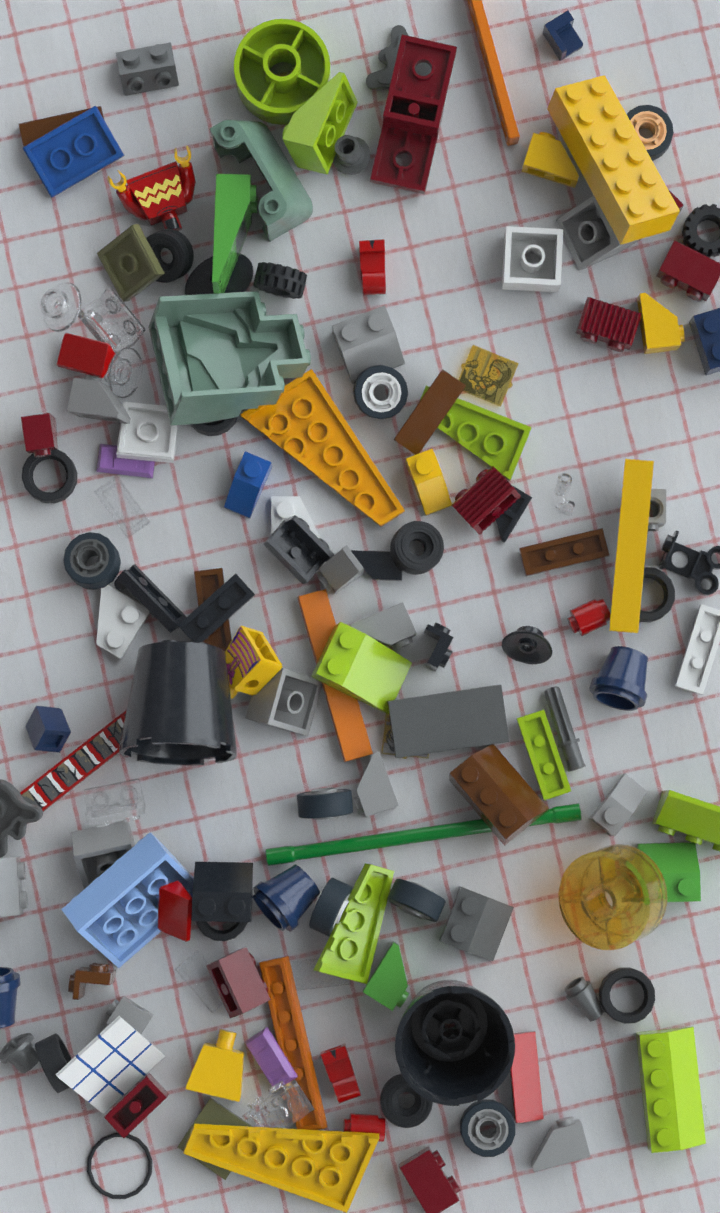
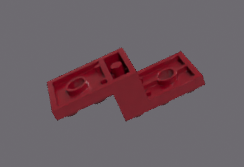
M402 34L383 113V125L370 182L425 194L457 46ZM419 63H427L431 67V72L426 76H420L416 73L415 67ZM401 153L408 154L412 159V162L406 167L399 166L396 163L395 159Z

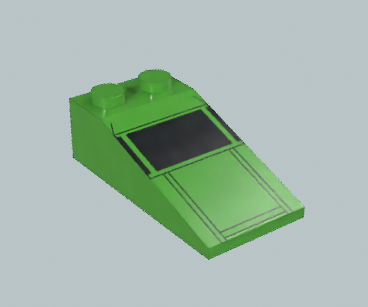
M216 174L212 272L214 294L225 293L252 224V213H257L258 210L257 185H251L250 174Z

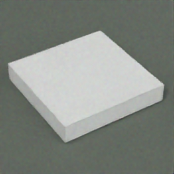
M123 402V407L131 419L130 424L120 423L117 458L174 463L178 425H170L167 407L163 405Z

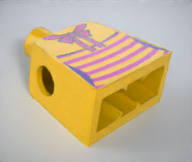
M245 626L238 628L225 652L231 699L238 692L256 695L283 667L263 632Z

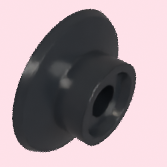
M533 626L519 627L517 631L509 633L502 640V649L505 654L518 662L541 664L552 656L553 651L549 641L544 638L541 630Z

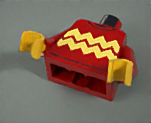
M186 146L188 154L185 157H179L175 148V162L126 180L125 175L119 170L117 171L121 179L118 183H113L112 179L108 176V183L117 189L116 194L125 210L141 221L148 220L150 225L162 222L164 229L182 230L178 215L188 211L187 204L193 200L196 184L193 166L189 162L191 159L190 148Z

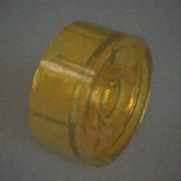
M613 844L584 854L568 866L559 886V907L567 927L580 941L600 950H617L648 936L658 927L667 907V888L660 869L648 855L632 846ZM605 891L610 895L612 899V906L608 903L606 899Z

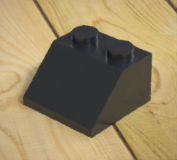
M195 861L192 921L251 922L253 863Z

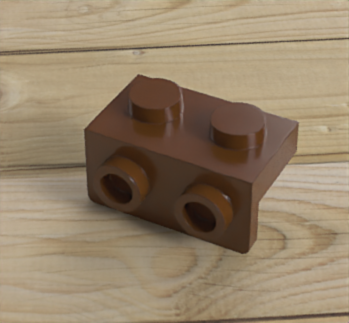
M92 963L89 964V967H80L75 970L73 975H70L68 992L73 993V1000H79L85 995L86 983L111 985L114 983L116 970H110V964Z

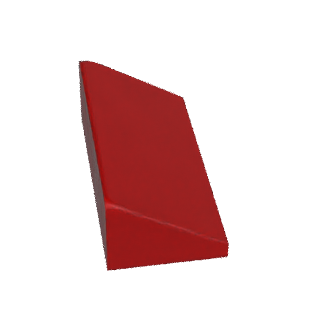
M65 333L62 339L57 366L104 378L117 356L108 343Z
M177 880L159 888L158 929L185 942L190 941L192 897Z

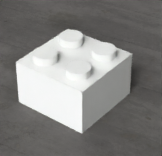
M506 226L504 233L502 290L558 292L561 286L563 229Z

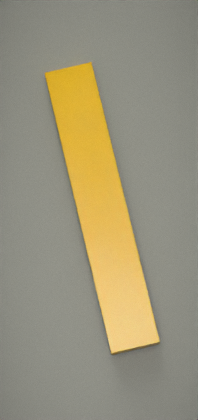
M625 459L609 631L639 632L654 461Z

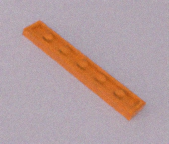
M467 0L506 144L508 146L518 144L520 135L482 0Z
M326 589L297 597L316 665L336 625ZM322 683L344 762L372 755L373 752L358 700Z
M289 956L259 962L262 978L267 985L268 995L271 999L268 1001L277 1043L298 1075L297 1078L287 1084L296 1128L305 1130L325 1129L328 1127Z

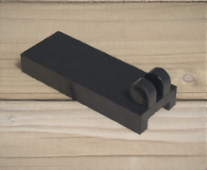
M136 564L132 565L128 570H123L115 580L114 586L116 589L122 590L126 587L170 633L178 629V625L187 618Z
M235 573L185 618L178 627L192 642H204L249 602L255 594Z

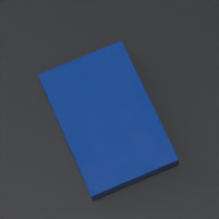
M97 106L90 108L23 147L24 152L51 198L125 156Z

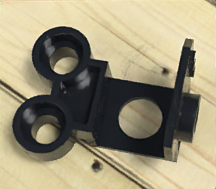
M676 530L673 536L668 534L661 549L665 552L660 561L659 569L663 570L665 568L688 579H694L695 589L700 595L709 596L716 592L719 581L712 571L713 569L719 570L720 563H714L711 557L714 553L720 555V546H714L707 552L702 550L698 552L676 543L679 531ZM682 551L686 553L688 563L685 567L678 568L673 565L672 555L675 552ZM704 579L708 580L711 584L708 590L701 587V581Z

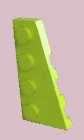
M425 386L421 399L429 389V386ZM457 398L437 428L488 465L494 466L502 475L511 480L532 427Z
M364 864L347 899L349 903L342 913L339 924H335L313 971L359 983H368L387 898L394 876L393 870L372 864Z

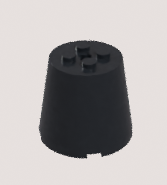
M163 640L140 647L119 753L126 758L131 757V754L137 755V761L163 765L194 766L204 765V759H215V763L218 764L234 760L237 757L225 651L204 642H179L176 640Z
M441 980L429 984L419 991L402 1016L395 1036L396 1060L405 1081L416 1093L437 1104L460 1106L459 1104H466L476 1100L480 1101L488 1097L504 1082L511 1070L515 1056L514 1032L508 1016L491 997L465 982ZM451 1022H454L456 1028H449L448 1031H446L445 1024H450Z

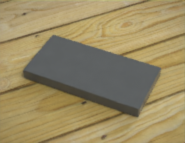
M500 684L387 701L395 758L509 742L502 685Z

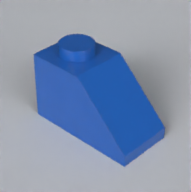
M245 451L234 475L224 508L251 518L271 472L272 462Z

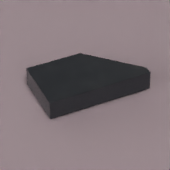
M516 487L514 488L521 497L496 519L500 539L504 543L532 499L531 496Z
M351 550L372 580L402 581V570L393 562L390 551Z

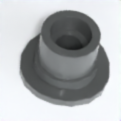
M344 135L336 141V155L333 165L338 171L347 175H355L366 169L370 162L371 153L369 146L363 139Z
M25 1033L11 1039L2 1048L0 1061L3 1064L10 1062L21 1074L31 1070L39 1062L37 1053L31 1044V1041L34 1039L33 1035Z

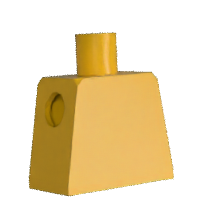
M220 1029L216 1045L204 1043L185 1089L240 1102L244 1052L233 1049L236 1032Z

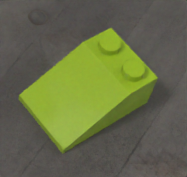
M338 72L292 115L289 125L287 124L284 127L282 140L298 168L326 175L329 172L336 155L335 143L340 137L344 136L358 103L343 72Z
M339 622L334 626L311 677L389 714L387 701L396 699L412 662L367 634Z

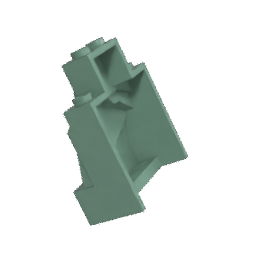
M259 291L161 296L148 326L171 426L200 424L239 417L242 409H256L260 405H274L277 403L281 393L284 392V379L303 377L307 366L311 363L310 351L305 348L304 327L302 324H299L297 314L266 315V306L260 300Z

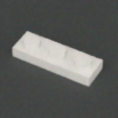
M702 604L699 605L675 687L700 695L704 694L720 642V610Z

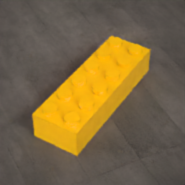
M603 75L555 88L547 110L620 245L670 231L680 210L606 76Z

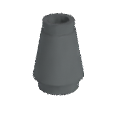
M579 977L565 987L566 998L590 1022L598 1019L604 1013L590 981H586L584 977Z

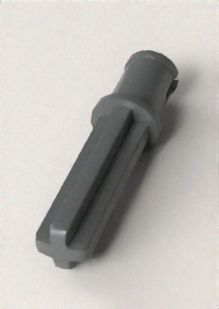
M557 686L548 688L544 693L560 741L558 748H562L568 767L567 770L570 772L586 767L578 745L580 739L575 737L561 690Z

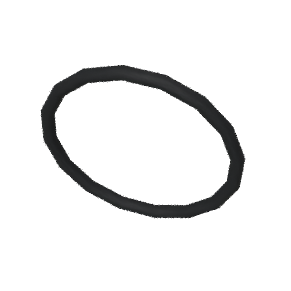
M112 1133L102 1137L92 1147L87 1159V1173L91 1184L100 1194L112 1199H127L137 1195L148 1184L152 1174V1157L148 1147L139 1138L128 1134L126 1138L136 1141L145 1151L148 1159L146 1178L135 1191L125 1195H113L104 1191L94 1180L91 1172V1163L96 1149L104 1141L114 1137H122L119 1133Z

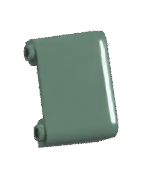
M224 120L210 128L213 147L220 158L225 155L232 156L238 160L239 164L252 157L272 190L261 198L258 206L260 216L265 222L262 230L269 242L304 223L311 217L313 213L312 201L271 131L264 123L260 121Z

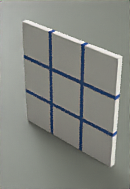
M118 1016L56 1073V1076L104 1114L155 1067L165 1055L123 1018Z

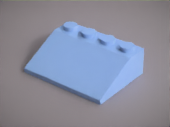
M150 832L61 910L79 934L114 965L120 968L161 932L158 929L159 888L178 880L192 897L194 878Z

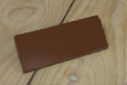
M442 369L402 426L394 441L413 454H419L466 385Z

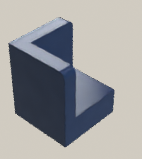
M569 10L546 23L542 33L560 61L583 47V42L572 27L574 18Z
M36 706L26 724V730L33 748L37 751L60 753L71 733L64 713L60 708Z

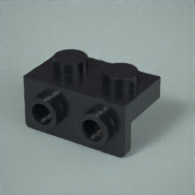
M296 515L283 520L263 544L302 584L309 582L324 562H327L334 556V553L329 549V545L310 530L305 520L298 518Z
M436 622L434 626L428 624L424 631V634L438 640L426 664V667L434 671L439 666L442 668L446 666L453 652L448 647L454 638L449 635L450 629Z

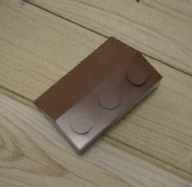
M494 744L471 755L449 773V781L504 846L549 810Z

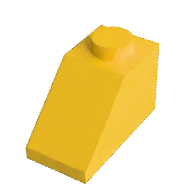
M547 132L533 133L521 172L575 188L579 175L561 141L556 140L554 135Z
M640 293L637 297L638 312L642 314L640 328L644 354L678 350L681 342L685 341L683 325H678L677 316L647 293Z
M433 448L406 458L405 464L425 516L452 506Z

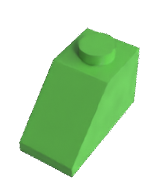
M394 941L363 989V993L392 1011L395 1006L401 1008L409 995L405 991L408 984L400 948Z

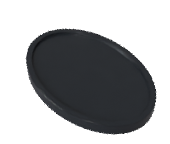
M241 253L225 293L246 292L252 282V263L249 258ZM213 256L204 260L192 271L185 285V295L214 294L212 284Z

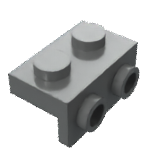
M171 42L116 53L119 76L125 96L179 85Z

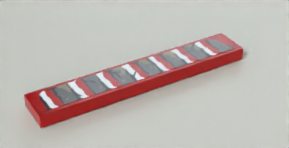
M127 710L21 791L20 794L25 801L38 805L44 812L119 753Z

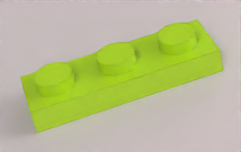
M541 710L517 718L516 720L543 801L572 792L545 711Z

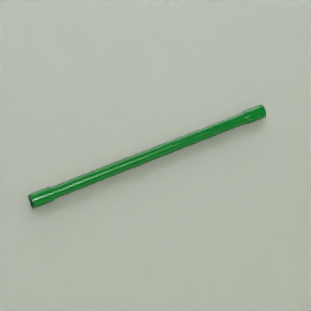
M576 803L553 807L530 826L580 821V805ZM482 819L300 846L266 849L268 866L293 863L297 860L492 832V830Z

